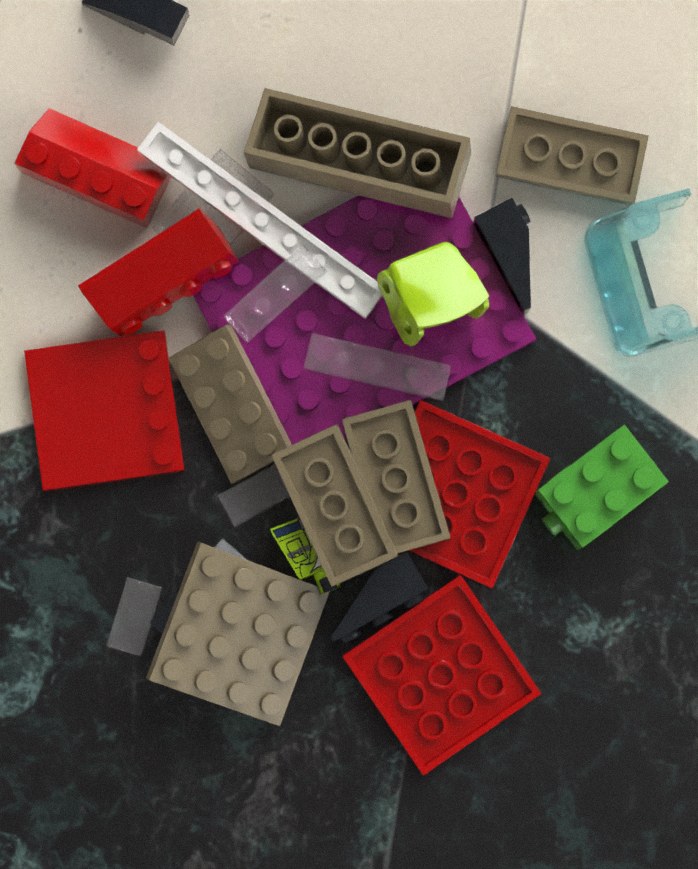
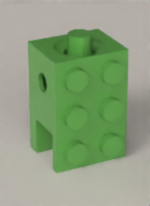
M624 424L572 465L564 468L547 484L537 490L534 495L549 513L542 518L547 529L554 536L563 531L576 550H578L612 527L618 520L669 481Z

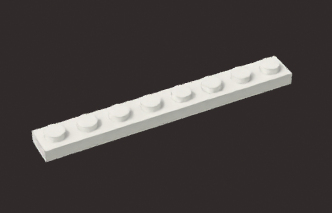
M157 122L137 148V152L364 319L368 317L383 297L377 281L161 123Z

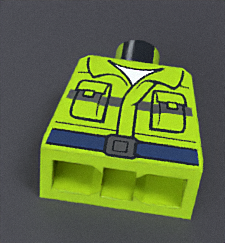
M300 518L270 529L300 580L314 575L321 595L341 587L340 584L331 587Z

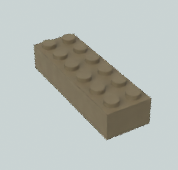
M264 88L244 155L251 169L452 218L471 157V143L469 137Z

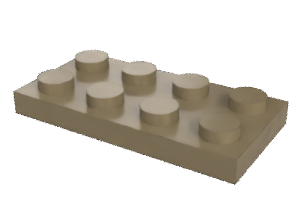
M511 106L496 177L633 206L635 204L649 135Z
M231 324L224 325L169 357L231 484L237 483L274 463L271 455L292 445Z
M411 400L342 419L351 454L397 554L450 539L451 537Z
M337 424L271 455L331 587L398 557Z

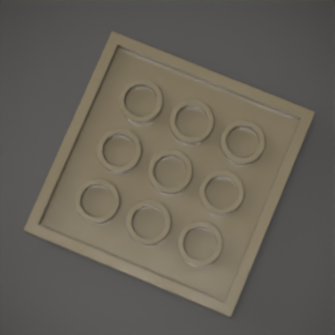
M197 541L146 679L280 726L330 592L321 595L319 588L315 585Z

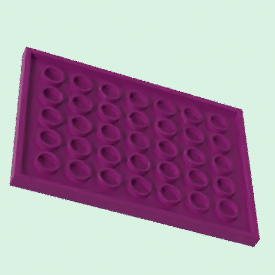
M358 195L301 225L375 281H377L378 273L388 269L393 262L439 243L449 242L458 249L461 256L476 272L489 295V308L481 317L476 319L466 314L461 318L442 325L423 328V337L413 346L404 344L392 322L383 297L368 317L364 319L264 245L238 258L239 262L232 266V270L221 278H212L202 285V289L198 293L193 295L212 332L224 325H232L292 445L336 424L339 426L345 441H347L342 419L411 400L413 406L419 403L420 400L423 401L536 341L535 335L460 197H458L453 217L448 218Z

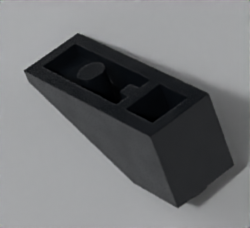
M510 198L475 216L473 223L524 315L531 308L529 228L527 226L531 221L522 204L516 205L514 199Z

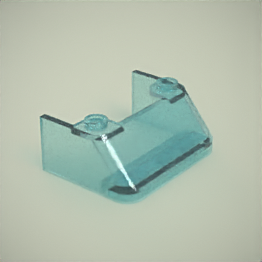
M689 188L627 206L592 222L584 234L585 247L615 349L624 356L634 357L698 339V327H692L689 314L684 308L674 304L657 308L638 244V240L650 237L659 228V212L678 208L685 204L691 196Z

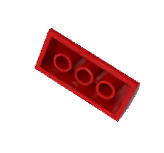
M50 108L28 132L14 162L21 173L147 229L171 179L168 174L137 152L138 147Z
M199 208L79 284L78 287L110 330L119 336L130 335L138 331L143 326L142 323L150 317L160 316L168 312L172 308V304L180 298L191 297L202 289V285L212 278H221L232 270V266L239 262L220 227Z

